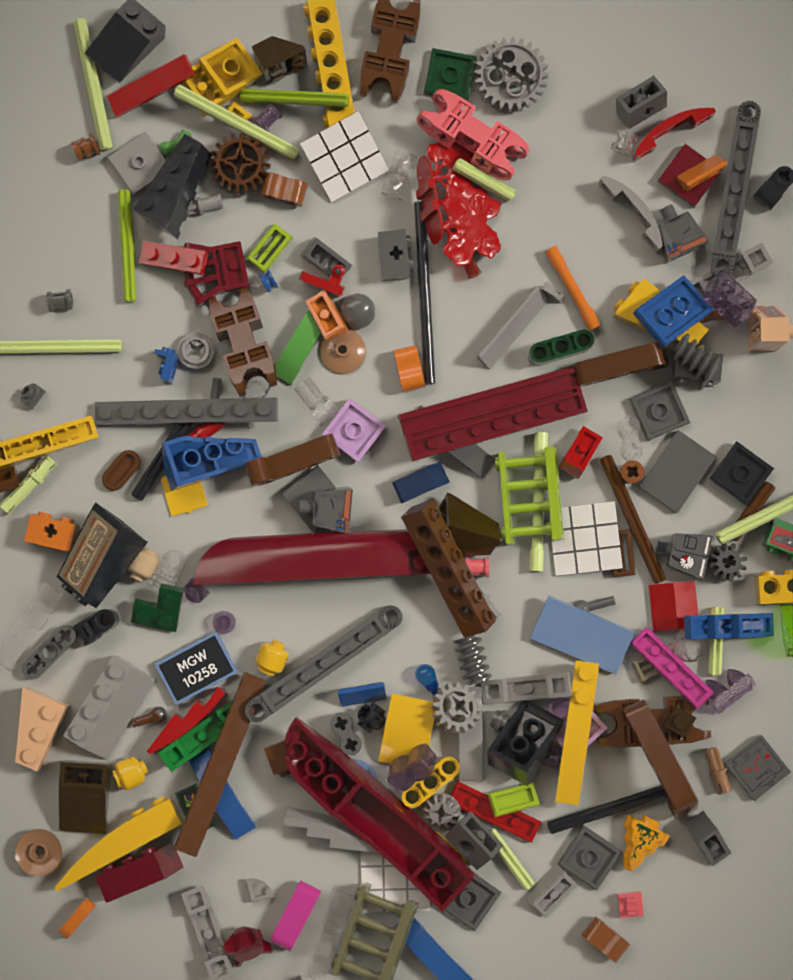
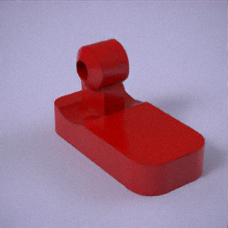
M342 265L334 266L332 269L333 274H331L329 280L306 271H301L299 280L343 296L346 287L340 284L346 270ZM337 269L341 270L340 274L337 273Z

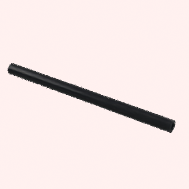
M422 201L414 202L424 382L425 384H436L426 222H421L420 212L423 210Z

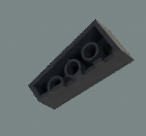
M184 134L133 210L145 221L178 240L181 233L179 229L182 222H185L187 219L188 207L191 200L194 201L197 194L195 190L198 183L202 182L209 159L212 157L211 153L201 142Z

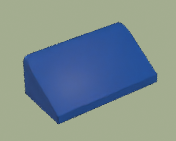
M383 682L339 689L340 704L342 707L385 700V685Z

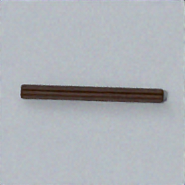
M612 455L604 456L600 459V462L652 580L655 584L661 583L666 580L665 574Z

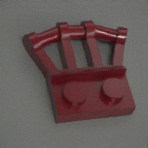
M241 241L212 247L184 243V248L202 250L213 254V259L207 260L206 267L215 266L216 274L194 278V274L184 272L186 280L184 281V287L188 289L194 298V304L197 308L206 304L209 298L215 297L220 293L250 287ZM217 281L219 284L204 295L197 288L198 285Z

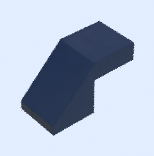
M441 462L422 468L392 482L401 504L450 483Z

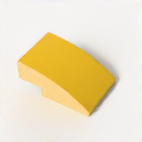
M236 37L200 58L199 63L192 66L196 76L180 85L219 106H223L239 95L243 88L247 89L257 81L263 73ZM200 111L203 117L207 116V114Z
M392 693L378 762L424 771L435 719L432 718V715L436 712L435 709L430 708V705L436 702Z

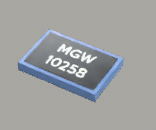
M217 631L155 664L175 705L238 673Z

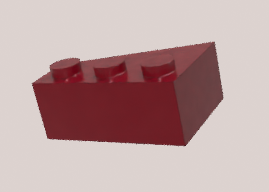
M168 843L157 849H154L153 846L142 851L141 856L137 858L132 855L121 860V865L116 866L113 863L102 868L103 873L95 878L105 902H111L164 880L184 868L177 850L173 849L174 843Z

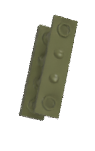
M365 883L362 887L359 886L354 896L356 904L339 954L336 953L331 963V967H333L331 975L337 976L344 969L369 980H393L419 902L410 899L405 904L399 905L369 893L372 885L370 883ZM368 902L398 914L397 917L400 918L398 926L390 927L362 916L365 903ZM358 924L389 936L390 940H393L390 949L384 950L354 938ZM350 947L382 959V962L385 963L382 972L379 971L377 973L346 960Z

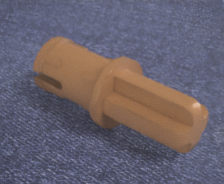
M711 747L706 749L705 755L711 770L709 775L713 777L717 794L721 795L722 792L723 794L731 792L732 788L726 774L727 767L723 765L718 748Z

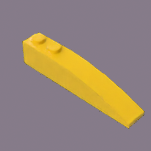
M92 415L0 442V470L99 438Z
M575 661L571 688L572 696H570L555 802L579 806L599 664Z
M163 796L152 802V808L145 811L142 807L131 813L132 818L106 835L70 868L54 887L56 892L184 823L172 797L166 800Z

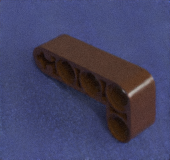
M652 342L580 361L573 365L576 370L578 386L581 387L645 370L662 369L669 366L666 349H662L657 342Z
M331 433L269 457H260L244 463L251 486H262L341 455L334 435Z

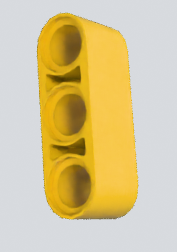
M444 756L407 785L402 792L403 803L407 807L415 808L453 779L459 772L457 759L452 756ZM445 761L455 763V770L453 772L445 773L442 770V765ZM429 775L437 779V784L432 788L424 785V779ZM410 790H415L418 792L419 798L415 802H409L405 798L406 793Z

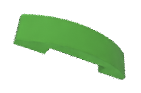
M310 310L307 311L275 366L277 377L290 385L295 381L305 360L322 334Z

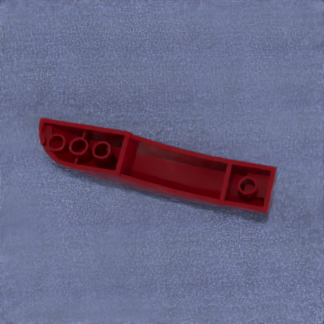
M407 529L349 531V533L323 532L233 537L214 544L200 558L194 572L193 585L428 575L430 572Z
M295 717L287 730L284 741L286 765L294 780L332 817L338 819L373 847L443 912L476 877V874L460 859L461 856L387 787L301 719Z

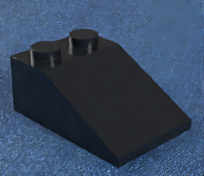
M127 0L104 26L86 50L85 55L120 83L165 39L166 26L136 0Z
M523 700L488 748V765L528 787L546 759L564 724V720L528 700Z

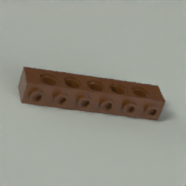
M434 500L412 506L401 516V519L463 637L466 638L485 633L496 622V619L482 591L479 589L472 571L467 566L461 550L454 541L451 531L441 516L440 510L437 508Z

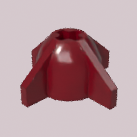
M248 926L236 929L222 946L224 955L234 956L235 967H240L244 961L252 960L260 954H271L273 952L271 944L263 939L261 930Z

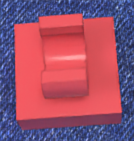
M640 891L617 893L620 918L644 916Z

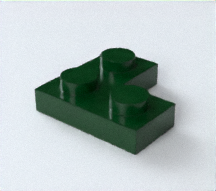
M161 583L157 603L136 598L133 603L131 623L176 632L179 624L184 588Z

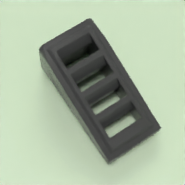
M316 237L311 239L300 255L329 277L333 274V267L338 265L339 262L343 264L342 266L345 268L346 273L352 266V264ZM315 247H320L314 257H311L310 254ZM325 251L326 253H328L322 260V262L319 263L318 259L323 254V252ZM331 257L335 258L333 263L327 269L325 266L329 262Z

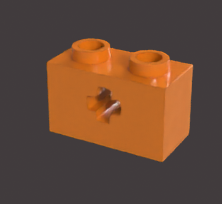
M38 511V515H30L24 539L25 542L67 552L70 551L80 527L74 524L73 519L61 517L60 521L51 519L52 514ZM54 525V529L57 530V534H52L51 538V534L48 533V529L53 528Z

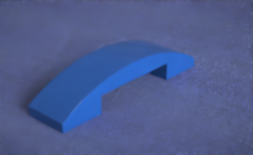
M209 747L189 760L199 781H201L212 753ZM227 781L216 810L234 838L238 839L256 828Z
M414 917L405 944L439 980H474Z

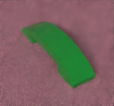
M232 701L158 753L171 773L217 740Z

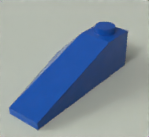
M183 436L162 443L164 471L171 491L244 468V463L262 457L256 439Z

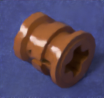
M92 133L89 134L87 139L83 137L80 139V142H71L79 162L86 156L88 158L92 157L93 153L100 155L99 147Z
M630 460L623 464L620 474L625 483H637L644 476V468L638 461ZM627 468H635L636 471L634 472V474L636 475V477L632 476L629 478L627 476Z

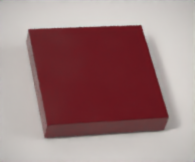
M685 143L658 179V182L695 208L720 172L688 191H684L677 180V176L706 160L704 156Z

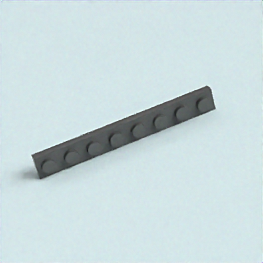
M278 398L95 402V425L278 422Z

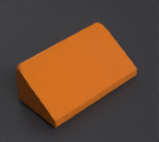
M713 155L678 175L677 180L683 190L688 191L723 171L727 166V162L723 158Z
M323 290L305 301L325 340L349 331L328 292Z

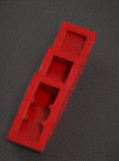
M218 687L206 704L197 700L184 718L178 713L174 714L146 752L152 754L190 731L216 707L227 692Z

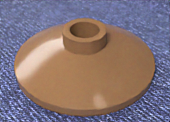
M348 329L347 333L328 340L324 338L321 343L320 356L322 362L332 372L338 374L351 373L357 370L365 359L366 347L364 341L359 334ZM345 346L347 352L345 354L339 353V347Z
M33 829L25 833L17 842L15 858L17 864L25 873L32 876H44L58 867L62 858V846L57 836L45 829ZM38 847L44 849L43 856L37 854L36 850Z

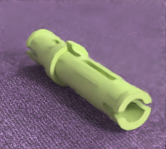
M46 455L34 469L31 468L28 471L29 474L19 483V487H16L0 503V507L10 515L35 487L45 481L44 478L58 464L49 455Z

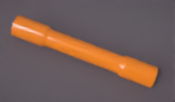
M551 247L545 251V254L554 270L557 271L577 306L581 318L591 332L600 327L601 323L570 273L558 247Z

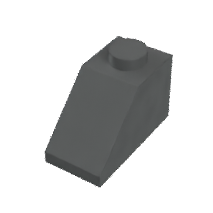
M704 811L692 816L689 821L684 823L691 837L712 866L731 854L719 830Z

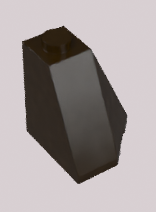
M447 492L438 509L448 529L451 531L454 541L461 550L462 556L491 555L495 547H499L502 540L499 523Z

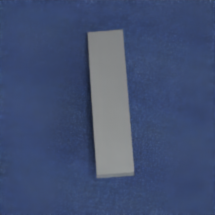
M286 808L284 826L307 828V837L330 839L329 848L376 853L373 847L338 819L313 811Z

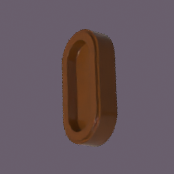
M132 450L121 452L102 476L103 485L111 491L122 489L140 468V456Z

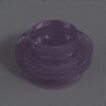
M220 611L213 618V627L220 634H228L236 626L234 615L228 611Z

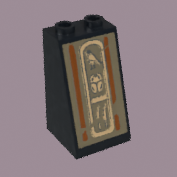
M95 502L56 577L63 582L61 587L71 595L73 593L77 595L75 599L85 607L89 604L97 608L147 545L148 541L120 518Z

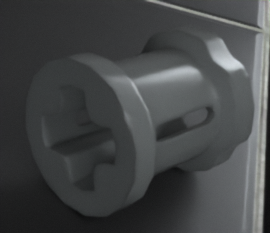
M66 289V292L59 293L47 292L49 312L61 308H68L69 310L74 308L71 289Z

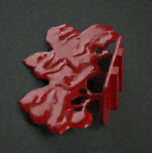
M439 142L430 144L426 152L429 159L436 164L435 170L433 172L431 162L426 156L423 155L419 158L417 164L419 188L416 191V198L422 201L423 210L420 212L421 222H426L431 243L434 245L439 244L444 230L448 234V241L443 248V253L453 260L455 266L470 264L475 251H478L482 256L492 259L495 253L500 251L501 244L497 232L492 230L486 222L488 219L498 215L501 203L495 198H490L483 188H474L470 179L453 170L454 164L459 158L470 163L474 156L472 152L456 142L449 149ZM438 160H443V163L438 165ZM448 166L449 171L439 177L438 174H441L440 169ZM446 178L448 183L446 184L442 182V179ZM435 181L440 182L445 187L446 197L444 199L438 200ZM440 205L448 215V219L444 222L442 221ZM449 228H455L457 231L451 232Z

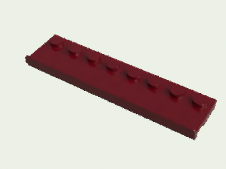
M571 366L399 414L398 418L411 462L588 412L581 387L578 386L575 368Z

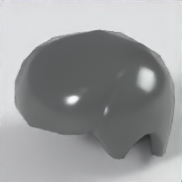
M355 293L349 295L341 305V316L344 322L350 328L355 329L369 326L375 317L373 301L365 294Z

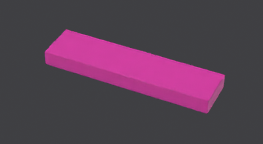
M648 627L644 628L630 642V645L696 710L714 694Z

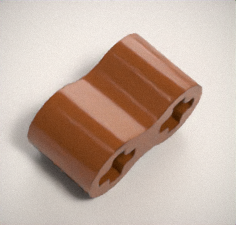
M267 172L260 195L270 200L302 207L308 184L298 179Z
M596 916L581 934L588 942L615 963L630 946L628 941Z

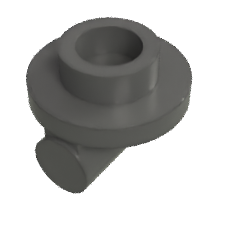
M35 383L27 385L21 391V402L33 410L46 391Z

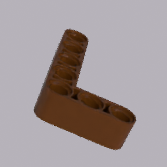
M643 699L623 709V713L667 795L666 802L674 818L677 820L697 810L698 799L646 701Z

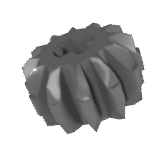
M721 543V549L717 546L713 548L717 555L709 554L708 558L714 560V563H708L707 566L709 568L715 566L716 569L712 571L711 575L715 576L720 572V581H724L727 576L728 581L731 582L734 579L733 574L737 578L742 577L738 569H747L745 565L741 564V562L747 561V557L740 558L739 556L744 550L740 548L735 552V543H731L729 549L726 543ZM730 557L729 561H732V565L724 567L726 563H722V560Z

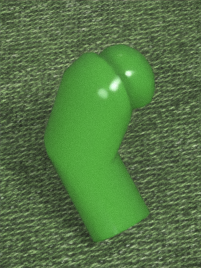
M181 130L177 140L163 141L160 144V151L166 156H170L183 135L186 134L191 137L192 134Z

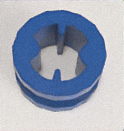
M269 269L266 270V274H259L268 293L271 292V288H278Z

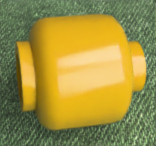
M274 639L271 643L264 642L255 658V663L258 665L257 669L270 676H274L275 673H281L289 658V653L284 649L285 644Z
M134 756L115 763L114 770L111 771L118 789L122 787L125 791L142 785L145 782L144 774L148 773L144 761H138Z

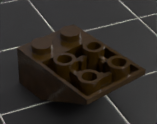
M75 760L61 761L59 775V831L106 834L112 763Z

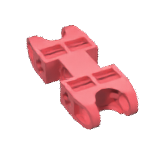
M444 89L437 90L432 96V101L441 113L421 111L417 116L419 127L431 138L448 149L455 141L472 152L474 156L470 163L488 175L500 180H510L515 170L509 164L510 161L506 156L524 159L529 153L528 144L516 132L499 121L495 123L493 128H490L472 115L476 107L460 96Z

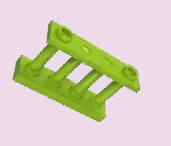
M554 446L544 447L545 453H541V456L507 459V453L500 451L498 452L499 457L495 458L496 470L500 471L505 525L501 527L502 540H506L507 545H514V537L543 534L552 536L554 541L565 540L557 448ZM534 465L546 467L547 476H543V479L509 482L508 468ZM536 488L548 490L549 499H545V502L511 505L510 491ZM539 511L550 513L551 522H547V525L513 528L512 514Z

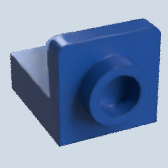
M162 347L161 350L155 349L154 354L156 356L166 359L165 362L162 361L159 368L160 379L163 382L172 384L180 360L179 356L175 354V350Z

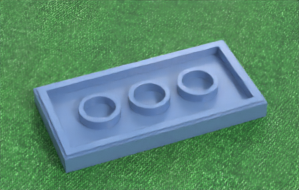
M548 595L530 639L582 661L599 664V668L616 675L634 636V631Z

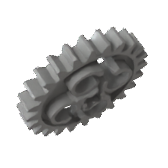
M514 37L511 38L510 43H507L506 39L502 38L501 45L493 41V49L486 46L485 51L487 55L480 53L479 58L482 61L476 62V67L479 70H475L474 76L480 78L475 80V85H482L478 89V93H486L484 101L492 99L491 107L496 103L500 104V111L504 106H508L509 112H511L512 106H516L517 110L520 111L521 104L529 108V100L536 103L537 96L535 94L542 96L544 91L541 88H546L547 82L543 79H547L549 73L542 71L547 69L548 64H541L545 56L537 57L539 48L532 51V42L525 46L523 45V38L520 39L519 43H515ZM493 55H495L497 64H501L503 56L510 55L514 61L511 63L503 62L502 68L499 69L498 73L502 80L493 82L490 76L495 74V66L487 68L486 66L493 63ZM524 67L531 68L533 73L528 75L527 82H537L530 86V94L526 90V85H522L520 93H511L509 88L511 86L519 87L520 82L524 80L525 74L522 73L521 69ZM515 72V76L513 75L511 78L507 76L508 73Z

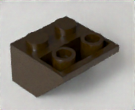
M271 36L252 46L255 61L267 83L271 81L273 83L278 82L285 77V74L291 71L294 73L298 72L308 63L306 50L303 45Z

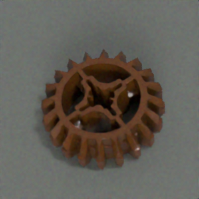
M240 133L239 139H236L235 134H231V141L223 137V146L220 143L215 144L219 151H211V155L215 158L209 159V164L213 166L209 170L211 174H216L213 177L214 182L220 181L219 188L222 189L227 185V193H231L233 188H235L236 195H240V189H244L245 194L248 195L249 187L257 191L256 183L263 186L264 181L261 177L265 178L267 176L265 170L271 169V165L267 163L270 160V155L264 154L267 148L265 146L260 147L261 141L256 140L252 143L253 137L251 135L245 140L243 133ZM245 148L256 154L258 162L245 157ZM233 149H236V153L234 156L226 157V159H224L225 155L228 152H230ZM241 157L244 164L241 165L238 171L236 164L239 163ZM222 167L233 170L235 172V180L228 178L222 172ZM257 169L250 178L243 180L246 172Z

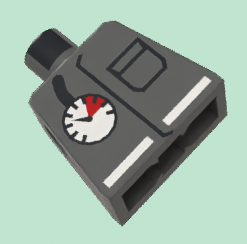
M674 533L672 534L671 542L657 541L655 553L667 556V567L701 580L704 579L713 536Z

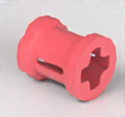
M465 557V562L473 575L489 577L488 557L484 559H469V557Z

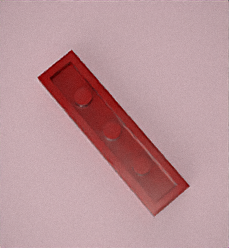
M183 54L109 94L107 98L115 116L119 118L196 75L187 55Z
M458 780L450 796L456 799L460 809L467 812L471 811L475 816L532 843L540 827V820L521 811L494 818L488 795Z

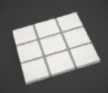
M361 851V884H372L369 893L399 905L405 904L411 899L419 902L417 911H430V900L377 851L376 853ZM366 902L362 913L390 911Z

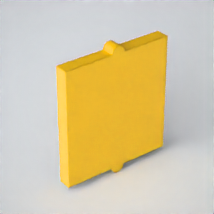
M167 477L160 478L171 517L186 512L190 514L192 510L208 506L201 482L171 491Z

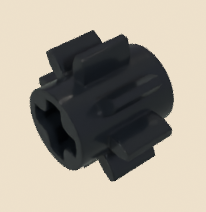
M372 702L371 706L364 705L358 711L357 717L359 721L357 724L368 733H371L372 730H380L386 721L384 716L386 711L374 702Z

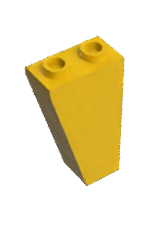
M643 278L640 283L635 281L628 289L630 295L626 300L621 298L613 309L616 312L613 318L649 333L633 315V312L661 291ZM698 322L671 343L677 345L681 338L688 333L690 334L688 342L696 339L698 344L708 332V329Z

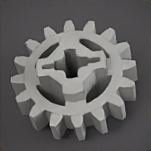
M460 682L455 683L453 686L451 683L445 685V688L441 687L438 689V694L432 697L436 702L430 705L431 709L436 710L432 718L438 717L439 721L436 725L444 724L445 732L451 728L453 734L458 733L459 730L461 733H465L468 731V728L472 729L476 726L474 722L480 720L476 713L481 712L482 708L477 707L476 704L481 700L474 699L473 696L476 691L468 692L469 685L467 684L461 688Z

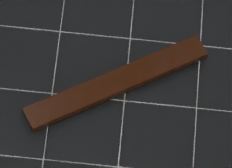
M244 672L173 849L197 857L251 722L245 715V706L251 699L263 692L266 680ZM257 704L252 705L250 708V714L252 716L255 712Z

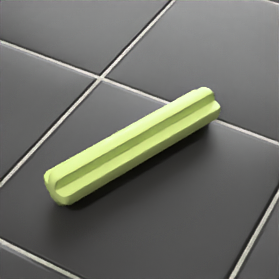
M461 158L455 162L453 170L508 202L514 198L515 189Z
M712 607L711 615L724 614V608ZM723 638L710 639L709 675L720 676L722 674Z
M494 828L489 830L503 844L497 852L523 889H530L535 884L533 879L497 830Z

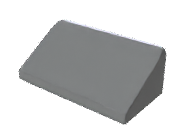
M555 864L524 897L545 917L577 883L558 864Z

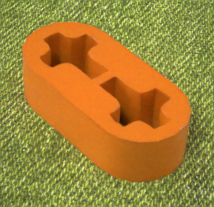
M86 898L58 933L65 939H68L96 905Z

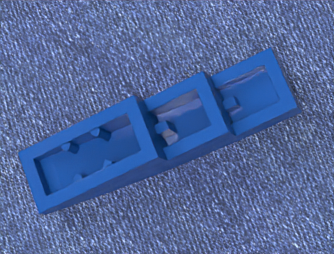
M773 613L684 616L685 639L774 636Z

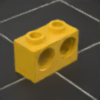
M784 570V575H775V571H762L761 576L754 577L756 605L793 602V593L787 588L788 581L793 580V570ZM767 581L772 582L774 585V591L771 594L766 593L764 590V584Z

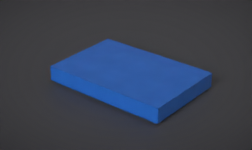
M683 275L636 309L633 315L663 349L708 316L714 309Z

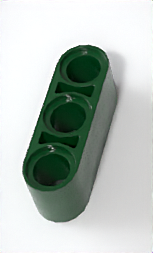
M583 329L537 342L530 348L528 359L533 365L542 366L585 353L593 346L595 341L594 335L589 330ZM579 336L587 337L589 345L586 347L580 346L577 338ZM558 342L564 343L567 346V351L565 353L557 352L555 344ZM535 349H542L545 353V358L542 360L536 359L533 356V351Z

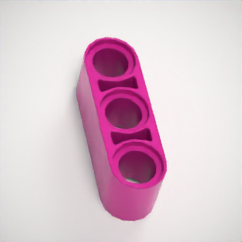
M300 880L270 942L291 952L321 890Z

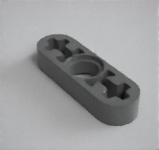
M70 625L60 626L23 663V675L28 679L41 677L76 642L77 631ZM70 630L71 634L69 636L71 640H64L60 644L64 646L61 650L60 646L52 640L55 638L56 641H59L63 637L61 632ZM48 645L56 649V655L52 659L46 658L43 654L44 648ZM39 655L40 659L46 662L47 665L44 666V664L41 663L36 668L38 671L37 674H29L28 671L30 670V667L28 665L36 664L39 661V659H37L36 656Z

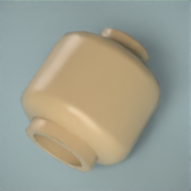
M144 547L127 569L131 572L129 577L139 582H142L143 579L151 580L160 565V560L157 558L158 554Z

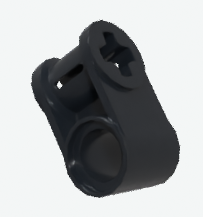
M788 166L779 167L752 197L771 211L782 198L783 193L793 183V170ZM782 175H785L786 179L783 182H780L779 178Z
M102 609L74 625L73 629L79 632L84 641L83 645L86 647L114 629L119 623V615L113 609ZM105 613H109L112 616V622L109 626L105 625L102 621Z

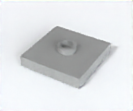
M146 131L108 156L134 196L150 185L166 161Z

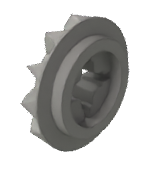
M193 332L184 336L179 342L178 356L180 361L188 368L200 369L208 366L214 357L215 348L208 336L203 333ZM190 343L197 348L202 347L200 350L202 358L197 355L190 356V353L193 351Z
M445 793L431 795L423 807L424 818H427L430 825L438 826L439 829L442 827L449 829L453 824L457 823L461 814L460 806L456 799ZM441 805H443L444 812H446L442 818H440L438 812Z

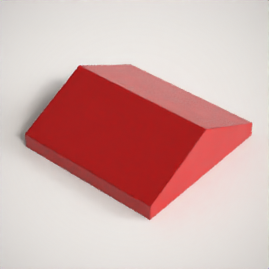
M695 581L648 585L653 631L685 628L684 616L698 615Z

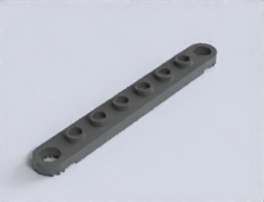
M747 100L739 106L711 261V273L718 279L730 277L735 265L761 116L760 106L752 100ZM753 108L756 111V115L752 118H746L743 115V110ZM718 262H726L729 265V269L725 273L718 272L715 268Z
M393 605L383 607L251 699L245 706L246 717L252 722H261L398 627L403 618L401 610ZM389 610H393L397 614V620L392 624L387 623L384 619L385 613ZM260 704L263 707V714L260 717H253L250 714L252 705Z

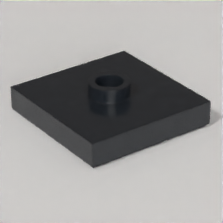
M736 441L709 479L747 506L774 468Z

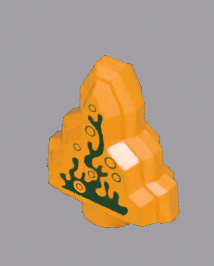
M644 814L641 820L627 815L623 825L626 829L623 839L627 845L623 853V868L633 871L642 864L646 855L654 854L658 846L665 845L670 835L658 829L660 822Z

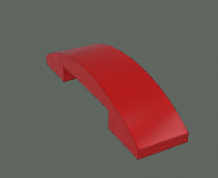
M715 108L690 109L667 118L653 128L641 141L632 157L633 161L636 162L653 152L657 146L654 140L689 121L694 129L713 118L716 113Z

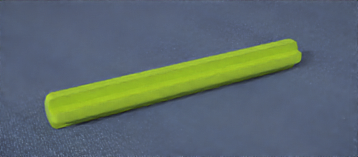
M244 88L240 91V99L243 102L347 107L349 105V95L346 93Z
M122 189L118 191L123 296L125 302H135L137 295L131 192L127 189Z

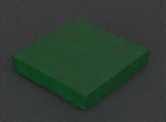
M432 48L424 94L433 96L437 90L444 89L468 102L477 56Z

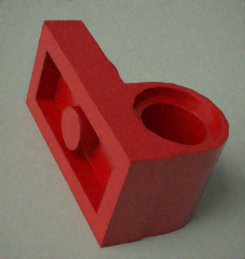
M583 426L558 468L579 479L603 437Z

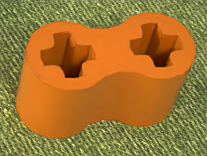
M416 345L393 350L402 391L407 392L425 388Z

